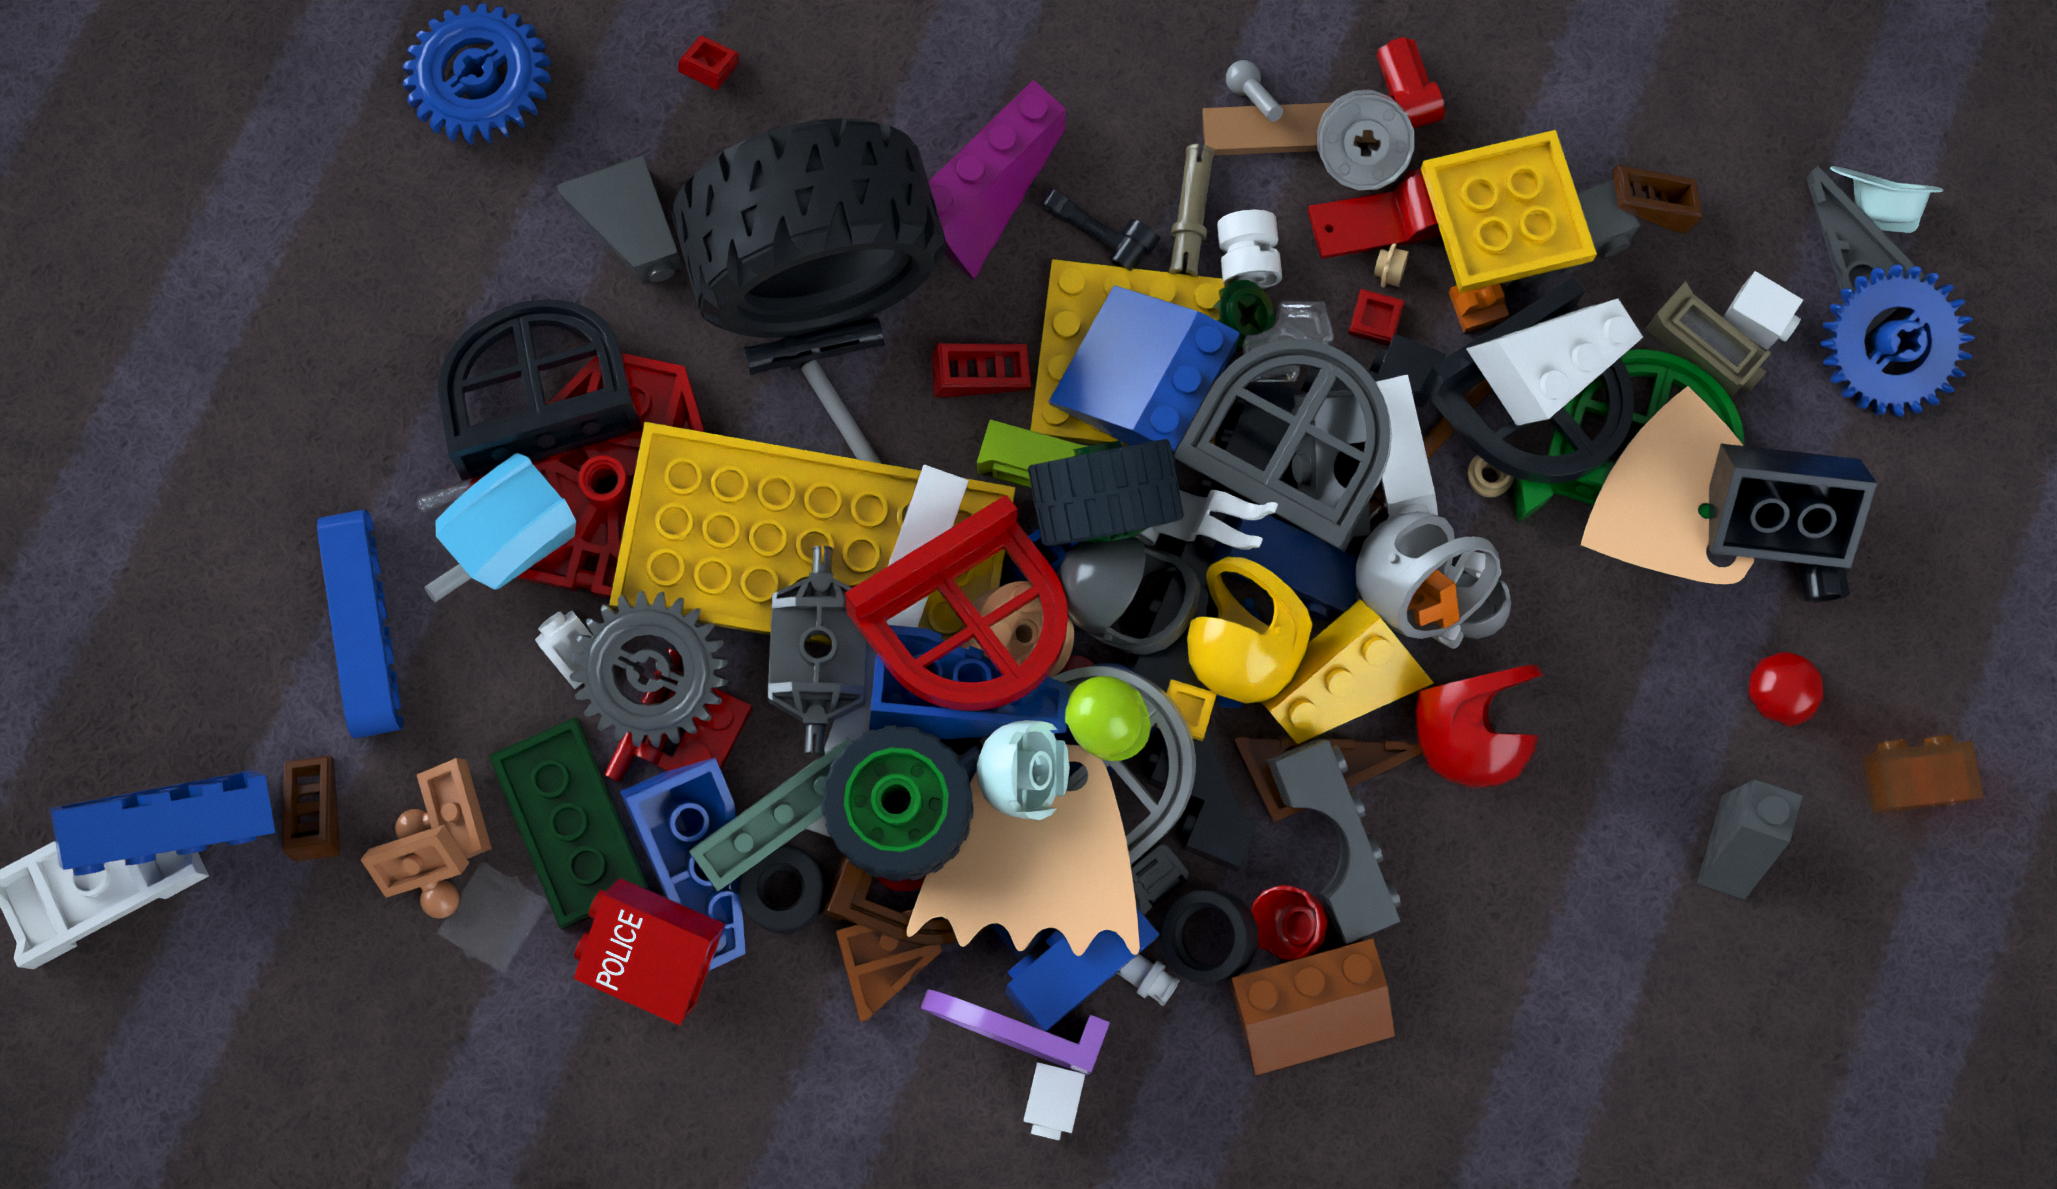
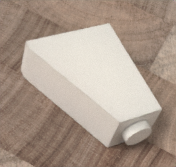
M1408 375L1377 381L1376 384L1388 407L1392 429L1390 456L1381 478L1389 517L1399 513L1416 511L1438 516L1435 490Z

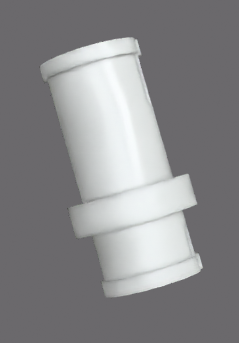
M1140 954L1116 973L1138 988L1137 994L1143 998L1149 995L1162 1006L1166 1004L1180 982L1178 978H1174L1164 971L1165 965L1159 961L1153 964Z

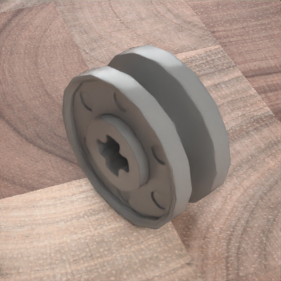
M1356 90L1337 98L1323 113L1317 128V150L1327 172L1341 185L1358 191L1377 190L1394 182L1408 167L1415 150L1414 129L1407 113L1389 95L1375 90ZM1363 130H1370L1371 135L1376 139L1374 145L1368 143L1367 150H1361L1357 141L1354 140L1356 135L1363 136Z

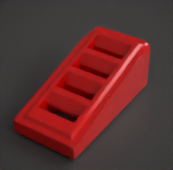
M938 343L931 355L934 397H957L1029 390L1031 387L1027 344ZM1004 357H1012L1014 377H1005ZM993 358L995 377H987L986 359ZM968 360L975 361L976 377H968ZM949 362H956L957 377H950Z

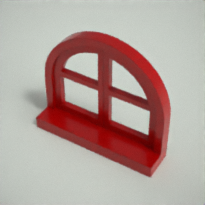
M1007 495L845 592L847 615L895 679L917 697L937 706L953 710L980 711L993 709L1024 697L1038 687L1053 670L1062 653L1066 639L1068 607L1062 584L1051 565L1017 523V507ZM1004 549L1032 587L982 618L954 579ZM938 590L966 628L917 659H914L886 621ZM1036 598H1039L1043 613L1041 635L1032 653L1019 666L990 627ZM974 638L1002 676L982 682H959L938 676L927 670L926 667Z

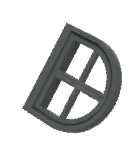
M1301 339L1281 340L1265 344L1247 352L1234 361L1220 375L1209 391L1173 457L1180 463L1257 505H1264L1269 502L1277 503L1278 506L1273 514L1345 552L1354 536L1351 532L1385 472L1391 450V420L1387 404L1378 385L1366 369L1354 358L1333 346L1317 341ZM1296 365L1321 369L1296 415L1244 389L1260 375L1276 368ZM1337 378L1353 392L1364 414L1366 424L1364 452L1311 425ZM1237 396L1290 424L1265 471L1211 443ZM1306 433L1360 462L1335 509L1280 481Z

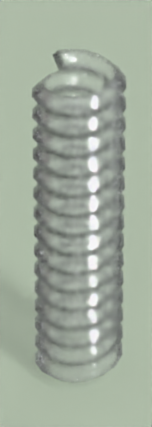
M465 480L426 493L417 498V506L422 512L427 513L452 505L473 484Z

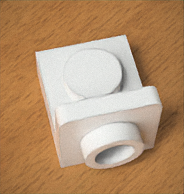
M572 610L566 615H563L560 611L540 625L538 630L541 634L535 641L572 687L576 689L582 682L572 681L570 675L582 670L583 666L573 662L570 656L573 653L586 651L576 641V636L579 634L593 635Z

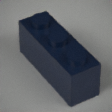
M1226 514L1223 523L1246 535L1258 536L1263 538L1259 548H1251L1249 550L1237 549L1216 541L1209 560L1210 563H1215L1229 556L1245 558L1260 564L1272 571L1287 584L1305 605L1309 616L1318 620L1328 621L1330 617L1340 616L1353 606L1358 591L1356 586V564L1358 557L1343 552L1270 515H1266L1259 520H1245ZM1223 572L1225 577L1244 584H1249L1250 581L1255 583L1239 573ZM1263 590L1264 595L1272 598L1266 590Z

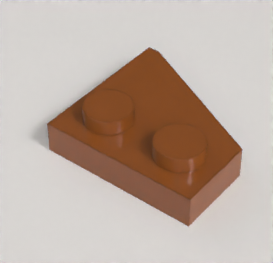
M913 909L900 913L911 917ZM860 925L836 931L860 1022L866 1021L874 1015L877 1010L942 952L941 945L910 944Z

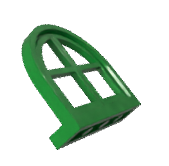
M1628 350L1620 357L1630 377L1647 376L1655 378L1646 416L1633 413L1631 425L1642 428L1668 402L1673 383L1682 389L1689 386L1718 415L1744 446L1743 426L1734 403L1723 387L1706 371L1684 358L1655 350ZM1600 377L1586 386L1563 406L1579 427L1584 410L1606 417L1607 404L1591 399L1603 387ZM1554 427L1546 456H1559L1575 452ZM1607 461L1600 468L1584 477L1568 482L1548 483V485L1554 491L1553 493L1594 505L1603 484L1616 463ZM1708 503L1701 504L1698 508L1699 515L1702 518L1709 519Z

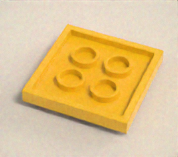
M1556 130L1423 161L1421 172L1459 293L1592 262L1596 257L1597 253Z

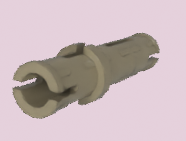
M1199 144L1189 145L1185 151L1186 159L1178 219L1172 225L1171 238L1175 241L1169 274H1181L1183 262H1186L1185 274L1198 277L1201 243L1206 241L1207 228L1203 224L1212 160L1215 154L1214 150L1207 145H1203L1201 162H1197Z

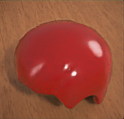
M1779 652L1761 659L1749 677V697L1756 706L1757 711L1765 719L1783 723L1787 727L1796 726L1812 719L1823 701V678L1814 664L1805 657L1789 652Z
M1279 885L1263 890L1251 904L1250 910L1258 927V948L1266 950L1279 959L1294 961L1312 956L1323 944L1328 918L1321 901L1312 893L1295 886Z

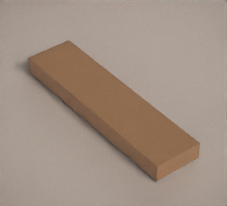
M1332 103L1280 105L1283 108V114L1280 119L1274 122L1269 121L1256 106L1203 108L1204 145L1211 147L1215 152L1214 155L1318 151L1317 128L1323 113ZM1363 130V136L1356 135L1354 139L1361 149H1368V143L1374 145L1376 142L1370 130Z

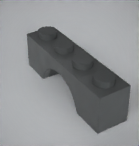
M1318 738L1267 759L1266 761L1283 804L1293 808H1311L1316 810L1330 822L1336 832L1340 847L1338 867L1331 881L1319 893L1336 937L1348 944L1401 922L1396 908L1401 906L1400 897L1390 879L1384 881L1378 863L1383 861L1381 849L1372 834L1366 835L1360 818L1366 816L1365 809L1358 793L1354 789L1349 791L1342 773L1347 772L1348 768L1338 745L1331 746L1329 740Z

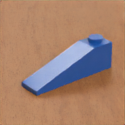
M889 625L914 659H917L945 641L942 639V634L927 628ZM970 645L968 649L959 646L926 667L927 670L938 676L959 682H982L1002 676L990 658L984 656L983 650ZM876 654L869 731L872 729L874 731L885 728L884 726L896 725L897 727L904 728L908 726L919 728L920 731L927 734L931 733L940 739L989 737L995 730L1012 722L1030 720L1053 724L1057 730H1049L1052 733H1066L1065 708L1068 703L1069 685L1047 676L1033 691L1007 705L980 711L953 710L929 703L911 693L895 679Z
M716 758L663 772L620 791L666 898L726 924L709 970L746 954L743 911L738 894L739 877L720 891H717L689 852L693 847L735 818V804Z

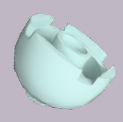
M1016 721L995 730L985 741L977 762L978 782L984 798L1000 813L1022 819L1042 820L1051 816L1057 809L1049 807L1052 805L1055 796H1064L1068 785L1070 767L1065 741L1056 740L1054 733L1049 731L1057 730L1053 724L1043 721Z

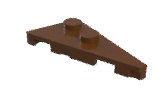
M1240 736L1233 740L1234 747L1272 825L1307 809L1293 808L1283 804L1266 760L1313 740H1306L1297 744L1292 738L1249 739V737ZM1325 739L1330 741L1331 746L1338 745L1345 758L1348 771L1342 774L1348 789L1423 754L1419 744L1406 743L1405 741L1355 742V740Z

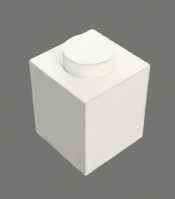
M1755 271L1741 287L1723 318L1750 340L1768 350L1778 339L1786 342L1801 320V318L1794 314L1803 299Z
M1037 1062L1024 1122L1033 1124L1031 1134L1060 1141L1062 1131L1072 1133L1085 1074Z

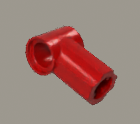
M1402 37L1391 40L1388 44L1379 48L1376 57L1385 79L1389 96L1407 113L1413 129L1442 121L1445 115L1442 94L1436 82H1430L1415 39Z

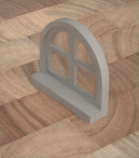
M1090 666L1063 672L1052 678L1069 685L1068 697H1070L1079 684L1097 676L1117 677L1130 683L1138 690L1145 702L1150 715L1151 728L1157 723L1165 739L1169 756V773L1166 788L1159 803L1156 802L1122 761L1102 759L1105 767L1107 768L1110 765L1151 812L1144 821L1126 836L1130 864L1132 865L1175 825L1188 804L1196 772V755L1190 729L1174 701L1155 683L1137 673L1110 666ZM982 737L979 740L982 746L984 745L988 737ZM1084 765L1068 778L1067 791H1077L1085 785L1088 771Z

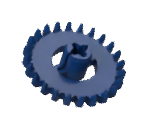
M486 3L479 4L476 12L472 13L469 6L465 4L460 8V15L455 16L451 10L444 11L445 21L442 23L434 18L429 21L432 29L430 33L425 31L417 32L416 36L421 45H411L407 49L408 54L415 60H409L403 64V70L407 75H410L404 79L403 87L406 91L411 92L408 96V103L412 108H418L417 117L419 120L425 123L431 117L430 127L435 134H439L441 128L446 125V134L454 142L458 132L462 129L467 143L473 145L475 133L480 130L485 141L491 144L492 128L497 127L504 137L509 138L508 121L511 120L519 127L525 128V122L520 112L524 110L535 116L538 115V110L531 97L540 98L541 100L547 99L544 89L537 83H551L549 73L540 68L542 66L549 67L551 61L546 54L541 53L546 48L544 41L541 38L535 37L536 30L533 25H522L523 20L520 14L514 13L507 17L503 6L496 7L490 14ZM483 43L491 45L486 51L479 48H469L462 51L456 57L453 64L455 75L445 82L444 71L447 62L457 50L471 44ZM507 61L508 72L502 84V77L497 68ZM479 73L481 77L477 78L475 74ZM467 94L472 100L461 98V96Z
M1899 264L1893 265L1888 271L1887 278L1884 269L1875 268L1871 272V283L1865 276H1857L1855 279L1857 292L1849 288L1841 290L1840 295L1845 303L1844 306L1839 304L1830 305L1829 309L1836 317V321L1823 323V328L1832 333V338L1821 341L1822 348L1832 350V354L1824 359L1823 364L1824 366L1837 367V370L1830 377L1831 383L1845 381L1846 383L1841 394L1844 398H1850L1857 393V408L1865 409L1872 401L1875 415L1885 414L1886 407L1889 405L1893 416L1901 417L1904 415L1903 407L1905 403L1912 413L1919 414L1923 411L1920 405V398L1928 405L1935 406L1940 403L1936 397L1935 389L1942 393L1954 392V388L1950 386L1946 379L1947 376L1954 378L1966 376V373L1955 365V361L1973 358V355L1959 349V344L1975 339L1974 335L1959 332V328L1971 322L1973 318L1971 316H1955L1954 312L1965 303V300L1953 299L1946 301V297L1953 290L1954 286L1952 284H1944L1934 289L1935 282L1939 278L1937 273H1929L1919 281V274L1922 271L1919 266L1909 268L1903 277V266ZM1899 307L1909 310L1910 312L1902 320L1886 321L1876 327L1871 337L1873 351L1867 357L1864 340L1866 329L1872 319L1888 308ZM1898 333L1903 334L1901 338L1897 336ZM1901 344L1903 347L1898 349L1897 346ZM1923 354L1918 364L1905 373L1891 375L1881 371L1889 362L1913 361Z

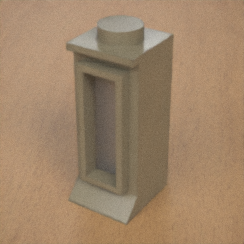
M1686 281L1645 328L1647 332L1678 357L1684 358L1706 371L1723 387L1730 398L1740 388L1749 393L1767 372L1761 367V364L1771 352L1769 350L1765 352L1695 296Z

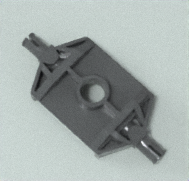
M814 546L812 548L813 567L812 573L809 572L808 578L772 594L768 701L770 704L803 722V725L806 726L804 754L813 756L814 737H816V756L825 755V727L828 726V723L865 706L867 640L847 615L845 592L850 590L851 587L834 579V575L831 573L833 548L830 546H824L823 564H821V546ZM820 634L830 639L832 649L827 656L817 659L806 653L804 645L808 638Z

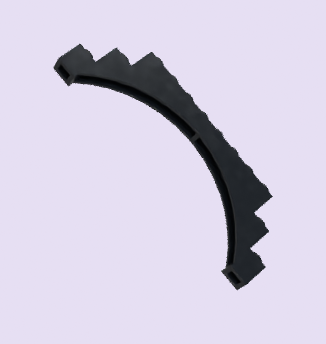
M1394 334L1388 348L1379 345L1369 371H1366L1375 382L1408 375L1414 403L1424 407L1429 397L1421 389V386L1432 366L1445 359L1446 354ZM1310 367L1301 391L1261 375L1254 380L1251 388L1246 386L1244 389L1291 413L1292 409L1295 408L1294 395L1308 393L1321 369ZM1338 378L1336 379L1334 385L1332 386V388H1331V390H1330V391H1339V390H1349V391H1351V390L1346 386V384H1344V383H1343L1341 380H1339ZM1238 397L1233 411L1239 413L1240 416L1234 429L1225 427L1218 447L1265 471L1290 424ZM1204 476L1198 492L1208 497L1211 490H1218L1253 503ZM1210 511L1209 513L1210 516L1221 522L1224 521L1226 516L1225 513ZM1197 535L1194 541H1187L1182 554L1177 551L1172 553L1191 565L1197 572L1201 589L1198 608L1192 620L1198 617H1206L1210 595L1206 572L1210 565L1213 564L1209 560L1217 541L1203 535ZM1166 568L1163 577L1171 579L1165 595L1156 593L1150 605L1146 619L1153 621L1147 638L1164 630L1176 618L1184 602L1186 584L1183 574L1178 568ZM1190 624L1184 633L1166 649L1147 655L1130 653L1128 661L1136 664L1134 669L1155 683L1165 693H1167L1171 679L1203 689V683L1198 680L1189 663L1187 636ZM1138 635L1137 638L1143 639L1144 637ZM1208 723L1203 741L1193 739L1196 755V772L1189 801L1200 805L1201 809L1199 812L1190 809L1180 836L1188 839L1184 848L1185 851L1237 872L1241 868L1258 822L1246 818L1234 796L1214 748ZM1156 726L1153 736L1165 740L1160 728ZM1155 743L1145 770L1153 773L1149 785L1161 790H1165L1168 780L1169 756L1166 743L1164 746Z

